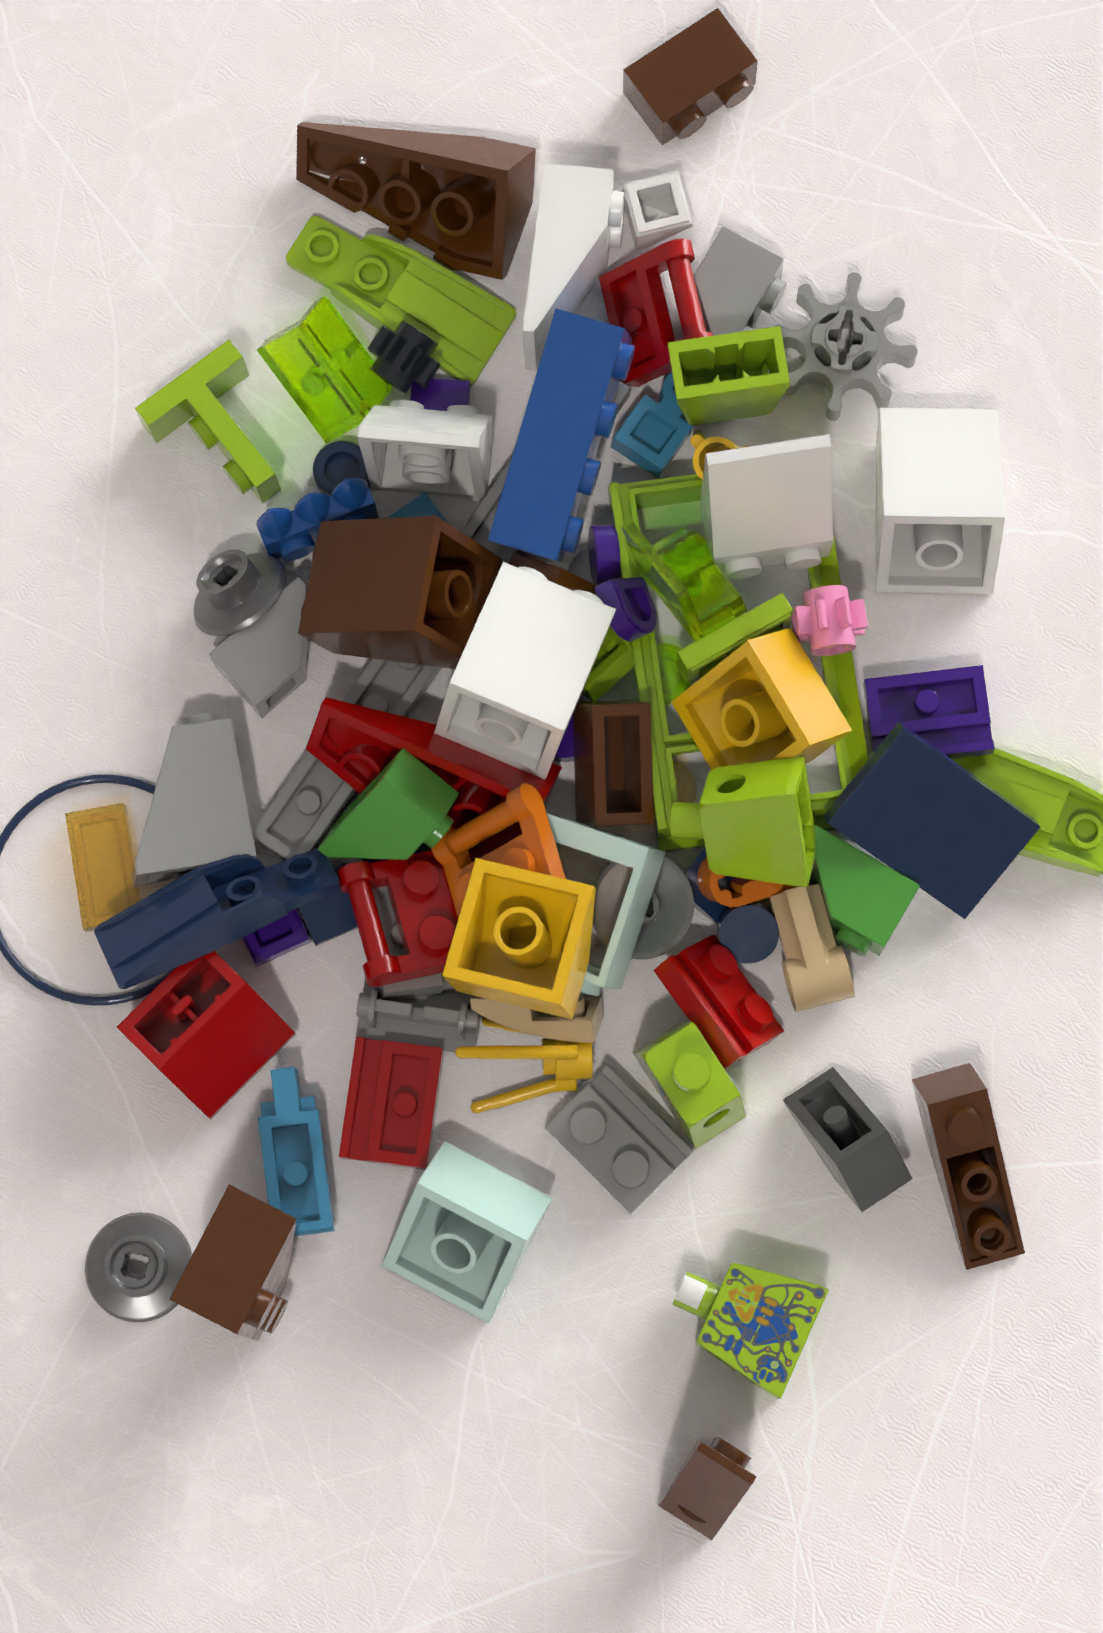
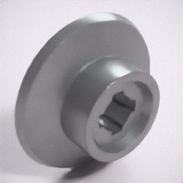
M228 550L209 560L199 572L196 581L199 593L194 603V620L197 627L205 634L223 636L241 631L261 619L274 606L284 589L286 570L282 562L267 554L256 553L246 555L241 550Z
M665 856L652 893L654 897L652 899L653 910L655 912L651 917L646 916L644 918L631 959H652L669 952L683 939L693 918L694 897L690 882L682 869ZM613 861L602 870L594 883L596 892L593 926L607 947L633 872V868Z
M143 1212L120 1216L107 1223L96 1234L89 1246L85 1260V1277L88 1289L97 1304L104 1311L118 1319L129 1322H147L158 1319L171 1312L178 1305L169 1300L192 1256L190 1245L179 1228L161 1216ZM133 1253L148 1257L150 1263L147 1264L146 1276L143 1279L132 1278L125 1274L130 1260L129 1256Z

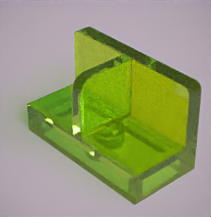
M326 296L316 300L299 321L267 338L257 349V352L325 443L358 427L374 405H381L392 390L390 384L370 370L374 360Z
M633 522L622 527L640 574L695 643L747 612L742 596L714 563L706 539L699 531L688 532L685 527H682L654 545H651Z

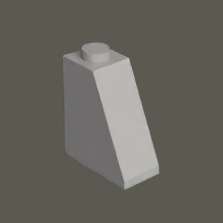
M199 713L186 716L180 720V725L172 726L132 872L133 887L175 881L201 865L234 855L249 854L257 857L231 718L216 720L213 713Z

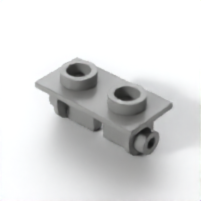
M365 978L363 993L359 994L356 1016L359 1019L356 1036L372 1040H387L441 1047L444 1051L455 1052L460 1046L477 1045L481 1015L471 1010L470 998L472 995L442 990L441 994L387 1001L382 1000L380 987L368 986Z

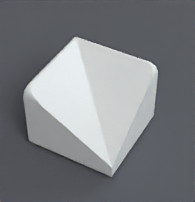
M678 170L622 184L624 208L636 250L652 246L693 227Z

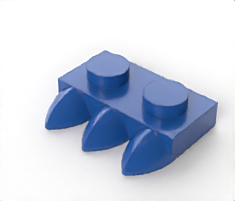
M347 478L335 487L330 496L324 493L306 494L297 502L292 511L286 508L268 509L259 517L256 526L268 555L277 559L282 557L283 561H294L314 551L321 521L378 519L379 516L367 482L361 478Z

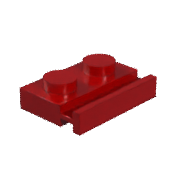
M714 934L687 947L676 956L668 957L653 970L689 1021L694 1022L724 1069L768 1045L784 1032V1029L773 1016V1011L768 1002L757 994L738 968L733 954L727 948L721 946Z
M356 1036L339 1150L340 1159L426 1170L429 1163L444 1056L443 1048L387 1040H372Z

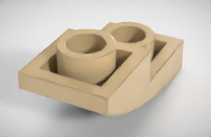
M580 992L573 1020L474 995L470 998L471 1010L485 1018L526 1034L553 1040L594 1043L604 1017L602 995H584L582 992Z

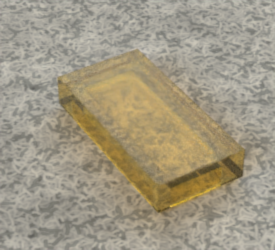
M124 803L65 813L82 928L85 932L94 931L99 924L141 900L139 887H133L132 882L135 857L127 807Z

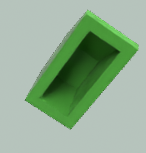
M402 748L338 817L317 850L326 857L407 860L423 842L430 848H433L445 835L454 822L447 813L459 793L406 749Z
M814 825L817 852L812 871L816 885H820L831 928L837 931L834 939L843 947L858 955L866 956L868 950L880 956L920 885L819 826Z

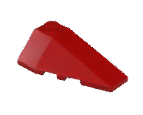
M325 697L321 703L306 746V750L361 794L402 748L406 749L459 793L447 813L454 820L451 827L455 829L506 801L507 793L523 783L532 785L538 791L546 808L562 769L561 766L552 763L544 780L435 734L434 731L437 724ZM516 822L470 848L468 851L471 861L474 862L476 858L479 859L522 835L520 823Z

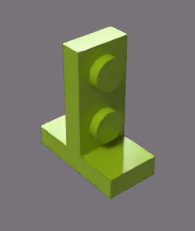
M228 339L135 407V410L143 427L156 443L188 421V425L207 450L217 445L229 460L222 468L235 487L242 494L251 489L263 504L281 491L276 474L217 400L249 376L243 356Z

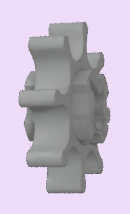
M850 273L848 275L845 288L846 297L841 302L833 305L821 303L815 297L809 284H802L798 288L796 302L809 314L811 321L806 327L799 330H791L781 326L784 348L797 350L804 359V364L798 370L789 373L790 386L785 394L788 396L793 395L801 385L807 382L823 384L831 395L826 417L832 421L838 420L842 409L841 396L851 389L860 388L866 390L872 395L877 408H887L892 391L880 381L877 371L882 366L890 363L911 368L915 364L918 353L916 346L892 344L884 334V328L888 324L902 318L905 308L904 300L896 297L885 309L880 311L865 309L857 299L861 284V276L858 273ZM846 328L849 330L848 341L850 342V350L847 353L845 364L840 365L838 363L839 352H837L838 341L841 340L842 330Z

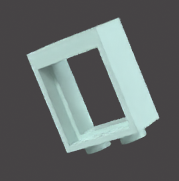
M547 813L558 853H560L563 844L633 868L602 966L588 963L581 992L599 996L601 987L621 989L666 851L559 815Z

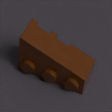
M229 1184L169 1300L237 1335L258 1341L263 1331L272 1334L282 1319L288 1305V1301L282 1298L281 1295L287 1284L297 1219Z

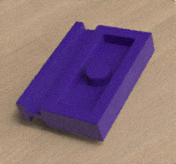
M983 665L864 679L863 688L873 753L896 724L900 722L950 759L993 754L995 746L994 740H992L991 718Z

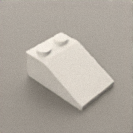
M543 162L522 327L525 369L537 370L539 367L555 308L576 314L598 282V277L603 275L607 269L610 248H621L624 225V192L614 191V170Z
M394 400L389 403V406L374 405L360 423L358 441L371 490L416 494L426 492L427 495L484 499L486 496L494 435L491 415H482L480 409L467 405L449 406L447 411L426 410L422 404L415 401Z
M830 434L706 453L700 512L711 575L726 573L728 579H743L760 574L764 566L785 563L786 568L789 570L806 569L822 562L821 557L830 555L834 540L832 444Z

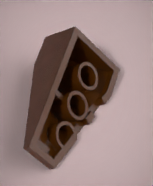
M301 122L297 125L296 180L353 213L361 210L389 226V234L403 242L407 238L412 239L435 253L433 259L451 269L503 280L510 269L533 203L536 148L478 136Z

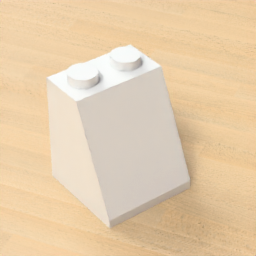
M880 408L876 440L875 592L993 594L1005 523L998 409Z
M503 562L449 682L434 733L545 780L616 609L605 605L600 598L590 592L583 590L572 591L548 581L542 573L535 569L515 567Z

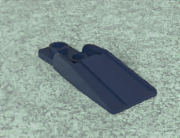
M316 848L294 855L283 862L265 868L257 857L249 854L234 855L197 867L99 924L95 928L94 933L120 989H128L230 944L288 915L287 912L338 892L341 889V885L329 859Z

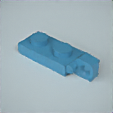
M295 1066L270 1070L274 1101L260 1103L261 1117H258L268 1204L297 1219L294 1237L335 1232L320 1110L317 1109L315 1096L301 1097L298 1069H295Z

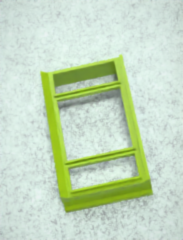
M697 474L618 484V482L609 483V503L618 534L622 578L643 577L647 584L646 571L709 563L706 542L643 551L637 509L700 501L703 480ZM834 539L830 555L821 557L822 562L820 564L807 568L810 590L822 586L842 585ZM653 630L651 633L632 641L631 644L639 701L651 703L653 800L656 814L658 849L672 852L705 847L704 839H673L671 836V806L673 802H679L672 755L700 752L690 733L669 735L655 633ZM852 651L839 655L820 656L824 684L852 729L851 732L834 744L841 790L810 794L814 825L826 831L835 830V828L826 822L823 815L868 761Z

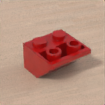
M215 951L176 967L117 1026L210 1120L296 1035L284 1020Z

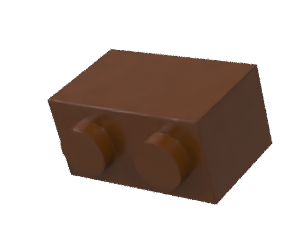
M717 8L623 69V93L660 144L664 145L676 136L679 139H685L697 132L706 122V116L723 105L726 108H732L744 101L754 89L758 61L719 8Z
M634 700L578 702L573 713L576 821L595 827L654 824L651 703Z

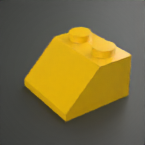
M791 628L747 640L671 702L711 770L716 767L790 757H805V764H807L852 731Z
M476 858L442 976L458 992L573 1020L589 963L596 888L593 885Z

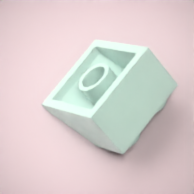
M444 1141L415 1186L382 1267L489 1323L525 1257L552 1201V1197Z

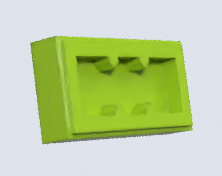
M782 592L741 615L738 609H735L714 620L707 627L710 632L709 634L677 651L676 666L686 683H693L703 677L747 640L790 628L793 615L791 605Z

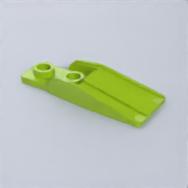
M317 215L309 218L286 255V261L290 268L328 288L331 295L378 330L383 325L394 332L402 320L420 330L438 344L431 358L440 363L439 369L456 380L470 381L471 386L477 381L516 318V311L512 306L416 250L374 234H366L360 240Z
M997 748L994 749L993 754L952 759L1033 817L1041 826L1018 855L1097 877L1103 874V795L1073 778Z

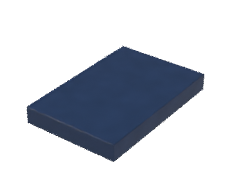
M900 722L896 724L823 815L830 826L893 870L919 884V888L963 919H966L1041 827L1033 817Z

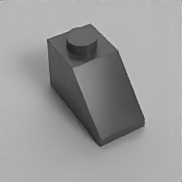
M834 1067L783 1099L786 1107L833 1178L861 1212L913 1179L888 1130Z

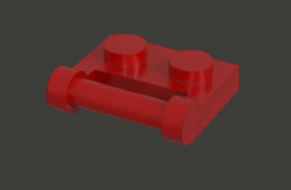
M682 238L665 242L598 277L609 324L625 328L633 340L631 345L635 346L628 376L625 381L622 380L627 386L640 387L672 371L668 342H674L675 337L660 277L661 273L669 271L684 336L677 341L713 336V333L706 332L690 264L695 260L691 240Z
M432 850L412 854L407 860L388 859L374 863L367 861L354 862L341 867L336 872L341 885V891L348 893L367 959V962L362 967L368 986H384L443 973L458 917L444 867L437 861ZM387 887L405 952L403 956L390 955L372 891L374 888Z

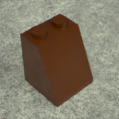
M438 516L321 521L316 547L312 555V567L305 601L301 609L298 634L333 654L456 669L499 573L503 559Z

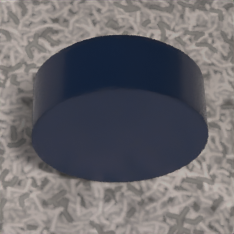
M336 441L326 445L317 454L313 463V476L321 493L328 496L332 495L335 487L347 478L364 479L368 487H370L360 446L348 441Z
M755 901L740 907H727L718 921L717 934L720 944L733 954L737 962L756 963L762 961L777 946L779 939L777 922L769 908L760 902Z

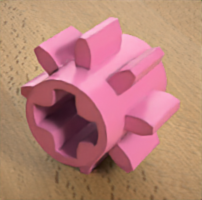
M842 585L822 586L804 592V606L794 607L792 615L793 632L798 641H809L811 654L815 656L839 655L854 650L856 648L855 636L864 635V629L868 628L864 599L850 601L848 588Z

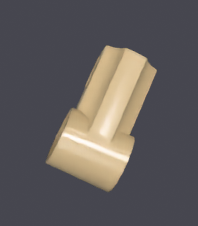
M820 885L796 887L771 896L769 898L770 909L778 925L779 939L785 957L782 960V968L794 1011L799 1012L855 997L849 965L842 946H836Z

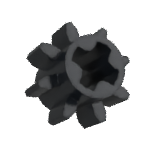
M403 320L394 332L382 325L367 348L370 353L377 357L370 370L405 394L413 382L426 389L440 367V363L431 358L438 344Z

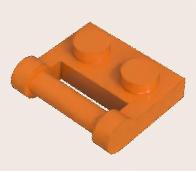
M528 783L519 785L507 793L506 801L457 829L450 827L440 841L431 848L437 861L444 867L458 919L475 861H471L468 850L516 822L520 823L522 835L479 859L566 879L543 800L532 785Z

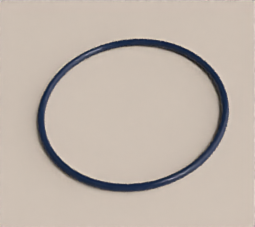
M119 775L83 776L52 786L26 803L6 825L0 835V855L18 824L34 808L58 793L82 785L113 783L139 788L154 795L156 786L139 779ZM0 930V951L22 978L48 995L75 1004L105 1006L139 999L149 995L174 970H170L164 976L145 987L125 994L107 997L76 995L52 987L29 972L11 952Z

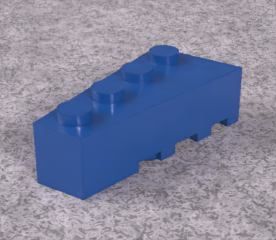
M555 308L488 541L558 562H562L565 551L575 553L584 525V519L576 516L583 494L589 496L593 494L601 467V461L595 460L601 438H609L618 409V404L613 403L620 380L625 381L628 376L634 356L635 346L631 345L633 340L625 328Z

